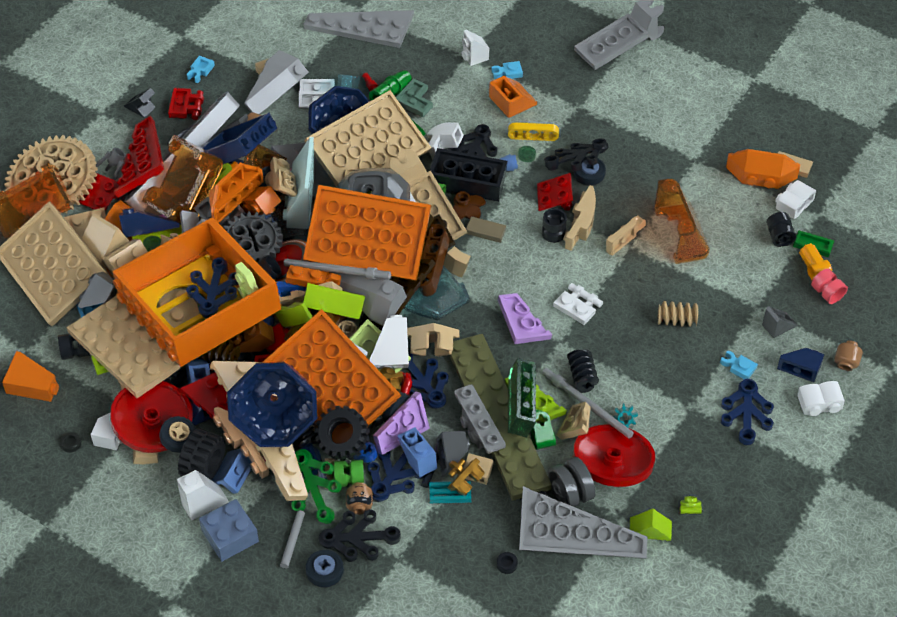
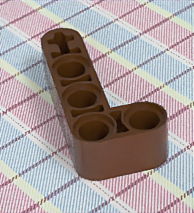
M440 224L430 225L426 232L423 246L424 250L421 259H433L436 263L419 286L421 294L426 297L432 296L437 290L450 243L444 226Z

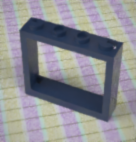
M269 112L223 130L186 160L194 175L244 157L277 129L276 122Z

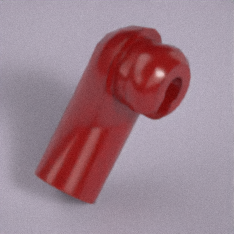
M402 372L403 378L400 392L409 395L412 387L411 374Z

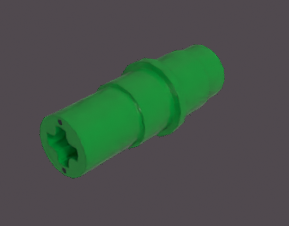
M402 70L388 76L384 82L370 91L369 99L372 101L389 90L394 95H398L412 80L410 73Z

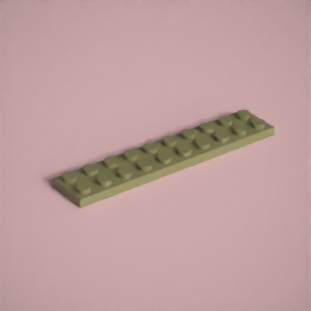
M479 334L453 341V351L449 356L462 386L473 385L506 443L505 448L492 452V455L512 501L522 498L523 486L538 493L551 490V482L484 335Z

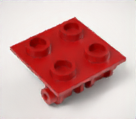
M96 173L97 176L94 177L96 182L91 183L93 189H88L90 194H84L85 200H79V203L94 210L104 208L106 211L113 198L116 199L117 197L114 194V190L119 187V184L116 180Z
M571 173L537 183L538 211L559 205L564 210L571 209V201H573Z

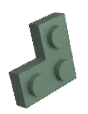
M414 78L396 96V99L404 109L421 117H424L433 108V102L422 97L427 92L428 85Z

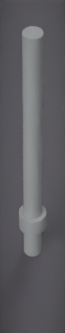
M294 259L284 260V266L288 267L294 265L320 271L366 276L367 279L374 280L376 278H391V272L381 271L373 267L365 269Z
M548 368L543 370L542 374L551 380L552 384L558 389L562 388L580 403L586 402L592 412L627 438L633 436L634 432L569 385L561 375H556Z

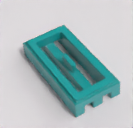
M429 482L430 504L471 503V490L465 496H434L460 493L447 488L452 482Z

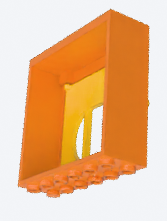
M213 217L112 271L114 276L113 284L118 290L116 296L120 303H125L129 313L136 316L138 323L142 327H146L151 338L155 337L159 347L162 350L165 349L171 361H176L180 367L281 310L277 282ZM215 258H223L227 261L228 271L221 275L219 285L229 280V275L236 272L235 265L240 262L253 273L259 289L242 298L238 292L239 285L232 286L237 289V298L218 307V312L207 319L198 314L173 328L161 315L188 300L187 292L157 308V304L164 294L173 289L196 285L199 293L207 299V294L197 284L192 283L190 274L193 271H200L203 279L210 285L213 276L212 262ZM225 291L217 295L215 300L225 295Z

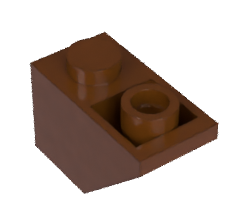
M260 321L232 337L228 342L233 344V350L236 346H240V353L261 352L275 343L273 327L264 321Z

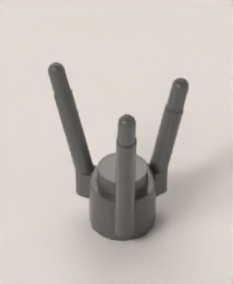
M114 147L111 152L107 151L97 162L96 167L107 159L109 164L105 171H108L112 166H117L112 178L116 180L126 155L121 149Z

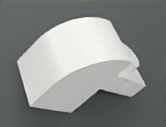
M442 123L433 127L427 133L430 141L428 143L431 146L428 152L432 160L437 148H458L463 138L459 123Z

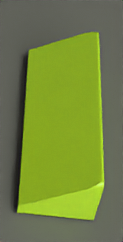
M308 283L303 302L307 308L322 309L324 312L360 319L365 296Z

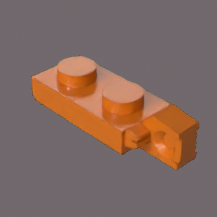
M290 265L285 282L307 287L308 283L319 285L333 281L340 286L341 275Z

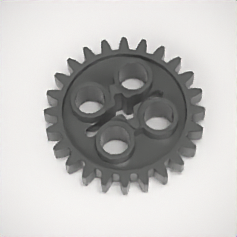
M249 211L247 216L241 213V218L233 216L234 222L228 220V226L224 225L223 228L243 249H249L245 251L257 263L266 255L276 258V253H280L283 234H281V227H277V222L272 223V217L265 219V214L259 217L258 212L252 216Z

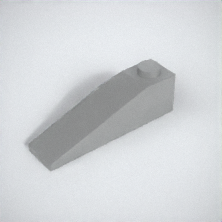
M281 50L277 51L266 61L265 67L259 74L255 86L252 87L244 105L251 113L260 114L308 74V70L298 58Z

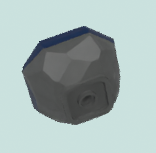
M391 168L354 170L346 175L336 186V188L362 193L372 191L371 194L410 201L409 183Z

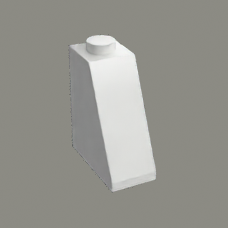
M391 315L390 318L386 319L370 357V362L377 369L384 367L408 368L407 317L402 318V315Z
M197 470L177 479L182 506L191 521L229 502L220 486Z

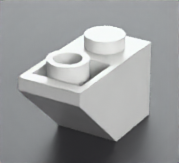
M464 30L462 39L463 59L467 60L470 66L489 60V47L483 38L468 30Z
M108 413L97 419L91 433V438L94 446L117 450L122 442L112 429L111 413Z

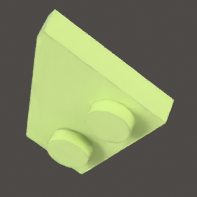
M242 262L236 264L235 278L239 284L238 292L244 298L259 288L253 273Z

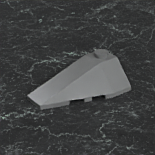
M337 273L341 275L340 287H342V290L365 296L362 311L371 321L381 326H384L387 318L396 314L407 298L403 286L389 279L376 278L374 280L367 279L366 276Z

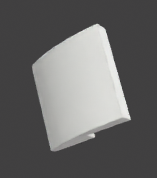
M301 79L299 108H309L310 104L335 86L334 79Z

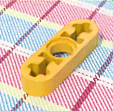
M511 123L508 126V137L516 140L556 141L559 138V128L554 124ZM535 130L538 133L532 134L529 131Z

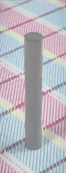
M301 510L297 511L280 564L282 568H288L305 515Z

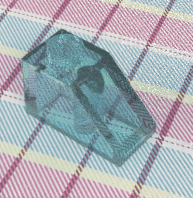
M338 74L337 86L358 89L361 76Z

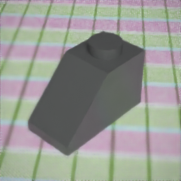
M465 431L441 432L436 438L442 477H446L452 470L449 463L451 461L458 463L469 450V439L466 438Z

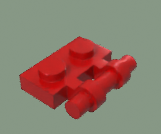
M174 88L168 112L169 118L186 119L187 114H192L191 118L198 120L202 112L201 105L204 102L203 91L198 90L196 94H192L191 89Z

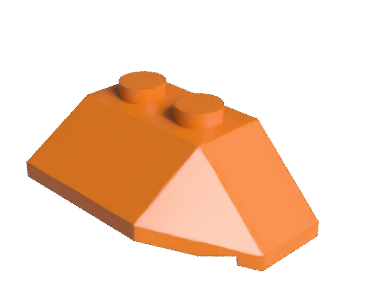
M746 149L735 153H728L726 168L742 184L779 189L798 178L800 164L784 154Z
M240 162L210 190L211 216L218 223L264 182L262 169Z

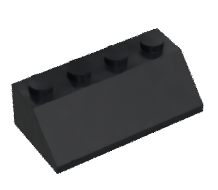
M437 148L430 171L438 183L446 185V192L457 194L464 191L470 196L479 195L483 199L499 202L508 161Z

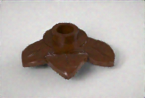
M462 191L458 192L454 197L453 209L460 220L465 216L468 219L471 216L480 218L481 211L479 207L485 205L486 201L479 195L470 196L467 192Z

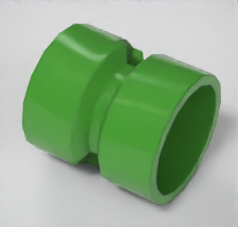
M363 459L351 460L350 463H347L346 460L334 461L335 480L339 481L342 487H347L348 484L352 485L357 482L364 483Z

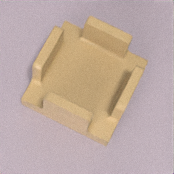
M436 323L407 328V337L411 340L410 352L411 354L426 356V349L429 348V343L434 342L435 356L450 355L453 351V339L459 338V330Z

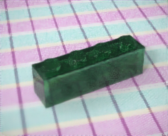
M517 358L509 371L508 433L527 438L536 423V363Z

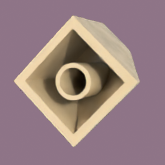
M95 213L92 215L81 239L106 271L108 268L102 259L130 242L118 227Z

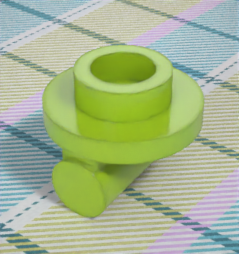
M686 496L685 500L680 501V514L702 513L701 501L697 500V497Z

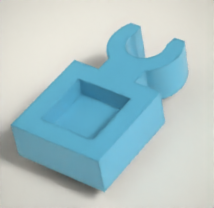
M199 56L190 66L191 70L187 73V79L190 80L192 77H195V83H199L201 80L200 76L206 77L215 66L214 61Z
M520 61L503 63V67L492 66L491 71L494 79L502 76L511 79L523 77Z
M727 351L725 355L729 359L722 357L720 360L723 366H730V372L742 379H749L758 366L757 363L742 355L736 358L731 351Z

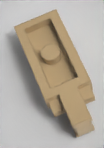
M637 215L626 225L621 226L617 232L606 239V252L613 256L636 237V233L646 226V220Z

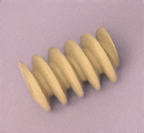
M663 301L662 305L660 306L659 304L658 325L661 324L662 320L665 321L666 325L672 320L673 326H676L678 321H680L682 327L685 321L688 322L689 327L692 326L693 322L697 326V303H694L692 308L690 303H686L683 308L682 302H679L677 307H675L674 302L671 301L668 307L667 302Z

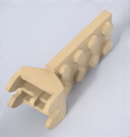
M405 149L407 162L401 164L397 158L392 157L390 159L391 169L409 183L410 192L415 201L431 205L430 214L433 217L440 214L453 240L468 233L431 171H426L420 158L413 150Z

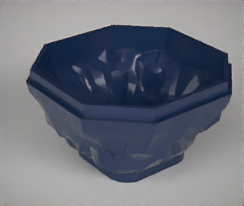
M334 86L309 105L308 131L312 135L370 101L359 89Z
M284 361L256 363L227 392L228 420L259 447H288L317 420L316 390L292 365Z

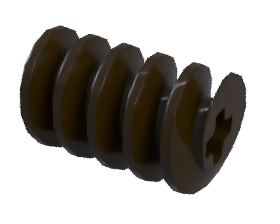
M226 342L197 358L210 361L211 363L212 361L236 362L240 354V346H236L233 350V344L229 343L226 347Z

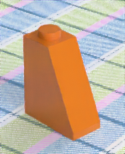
M16 351L2 382L5 393L51 402L53 396L57 395L59 390V384L56 382L55 375L23 353Z

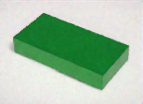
M798 230L793 247L802 249L805 245L811 243L815 245L820 255L829 257L834 240Z

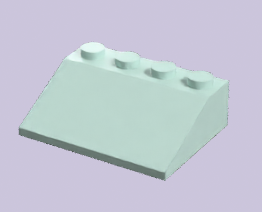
M309 137L292 163L291 172L295 175L297 195L295 197L285 196V207L287 209L283 210V220L287 221V228L309 229L314 187V137Z

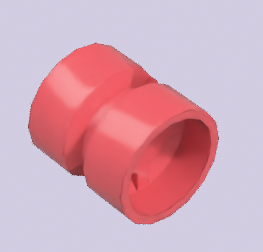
M828 268L820 271L811 283L818 293L822 292V297L829 304H834L842 299L848 290V287L840 279H837V276Z

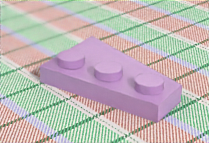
M517 293L499 295L498 303L515 344L551 339V332L543 328L542 322L531 314L530 308Z
M416 391L373 435L379 454L383 455L401 445L397 436L414 427H416L420 434L430 429L421 393Z

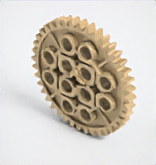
M56 135L54 140H52L49 136L47 141L42 138L40 144L35 141L34 147L29 145L28 151L23 149V155L18 154L19 160H13L15 165L9 166L12 171H7L8 177L5 178L7 183L4 184L7 188L5 192L9 202L15 210H18L20 214H24L25 217L30 216L32 218L49 201L54 204L60 213L63 211L67 214L68 208L74 210L73 205L79 206V200H85L83 195H89L88 189H93L91 183L96 182L94 177L97 176L95 171L98 170L96 158L90 148L83 144L81 140L78 141L77 138L72 139L71 136L65 138L62 135L59 139Z

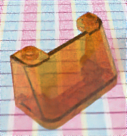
M173 135L168 145L169 152L175 155L160 188L156 186L150 187L146 191L142 202L168 219L181 222L180 212L182 210L197 213L194 207L209 196V192L213 188L223 167V161L216 155L193 143Z
M48 163L41 167L42 172L37 171L35 172L36 175L7 191L0 192V230L4 238L9 239L49 201L61 213L71 209L70 206L73 203L55 165Z
M658 180L654 207L657 216L660 214L665 215L668 221H678L677 231L679 239L677 251L673 255L675 263L679 264L707 258L710 247L691 202L676 180Z

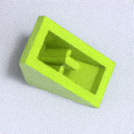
M650 509L630 517L629 529L647 536V539L671 541L672 521L655 509Z

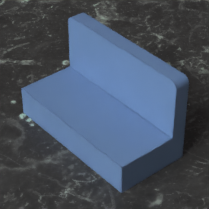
M241 449L229 451L212 481L218 485L222 484L233 494L238 493L252 469L250 458L245 457Z

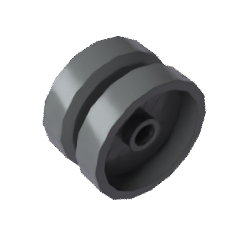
M573 457L566 460L564 466L557 464L548 469V478L552 485L551 489L557 501L576 507L579 501L585 503L594 499L595 486L593 479L580 458Z

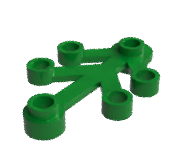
M300 449L295 452L301 474L303 472L305 477L304 483L307 493L311 492L317 506L316 517L318 521L329 524L334 520L335 513L333 509L325 505L318 485L327 488L332 493H338L342 488L341 483L337 480L330 481L313 475L310 467L330 475L334 471V466L328 461L320 462L315 460L309 451ZM304 456V461L300 463V457ZM329 465V470L325 472V466ZM337 483V488L332 490V485ZM306 500L292 501V509L303 511L306 506ZM301 502V506L297 509L296 504ZM326 511V516L322 518V512Z

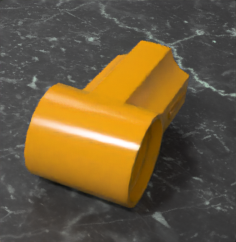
M810 243L800 249L799 254L807 265V272L811 280L824 269L828 268L832 271L830 262L823 260L815 245Z

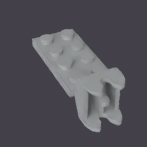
M639 0L635 3L631 15L629 13L586 38L575 45L574 50L596 70L645 39L650 38L653 41L659 38L664 32V26H658V17L663 13L664 6L660 5L650 8L649 6L653 4L654 0Z

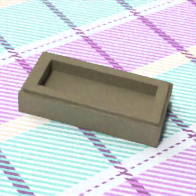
M471 216L466 228L468 233L466 234L501 243L506 231V225Z

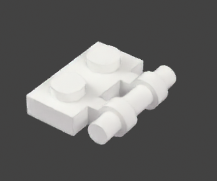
M571 283L568 289L573 293L569 294L564 291L554 301L553 307L585 325L596 312V309L592 306L595 305L600 308L603 305V301L598 299V296L594 293L590 294L585 291L584 287ZM579 297H582V298H584V299L587 300V301H586V302H583V301H581V300L578 299V298H579Z

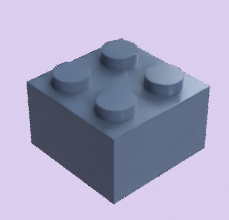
M237 499L199 518L201 530L221 562L259 542L256 527Z

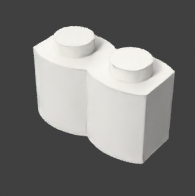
M799 180L790 183L786 191L777 196L775 201L777 203L776 209L786 212L791 218L795 219L813 202L816 190Z
M828 381L819 385L808 384L799 387L797 396L804 415L817 416L822 412L836 413L843 409L845 400L837 381Z

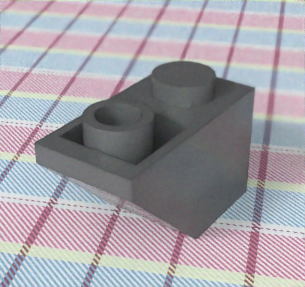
M105 272L93 274L88 281L89 286L87 290L83 291L80 295L79 300L81 301L78 307L84 308L104 303L116 296L118 290L113 284L114 278Z

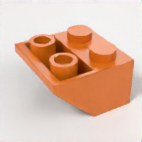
M502 76L490 82L489 98L508 118L537 105V101L516 80Z

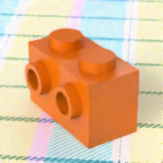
M271 186L256 188L241 203L247 214L250 211L251 215H255L258 212L259 216L263 214L267 216L275 211L274 207L281 202V199Z

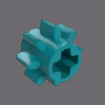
M623 403L621 409L615 408V412L618 415L613 417L629 428L631 423L636 425L633 417H637L638 413L632 412L633 405L628 408ZM623 413H627L628 420H624L622 417Z

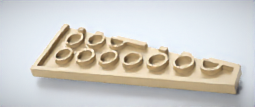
M212 361L210 368L217 374L218 383L223 385L226 392H228L256 363L262 362ZM291 444L288 447H259L257 445L256 449L258 452H262L266 459L265 464L267 468L273 471L276 478L275 482L286 501L306 500L308 493L293 445Z

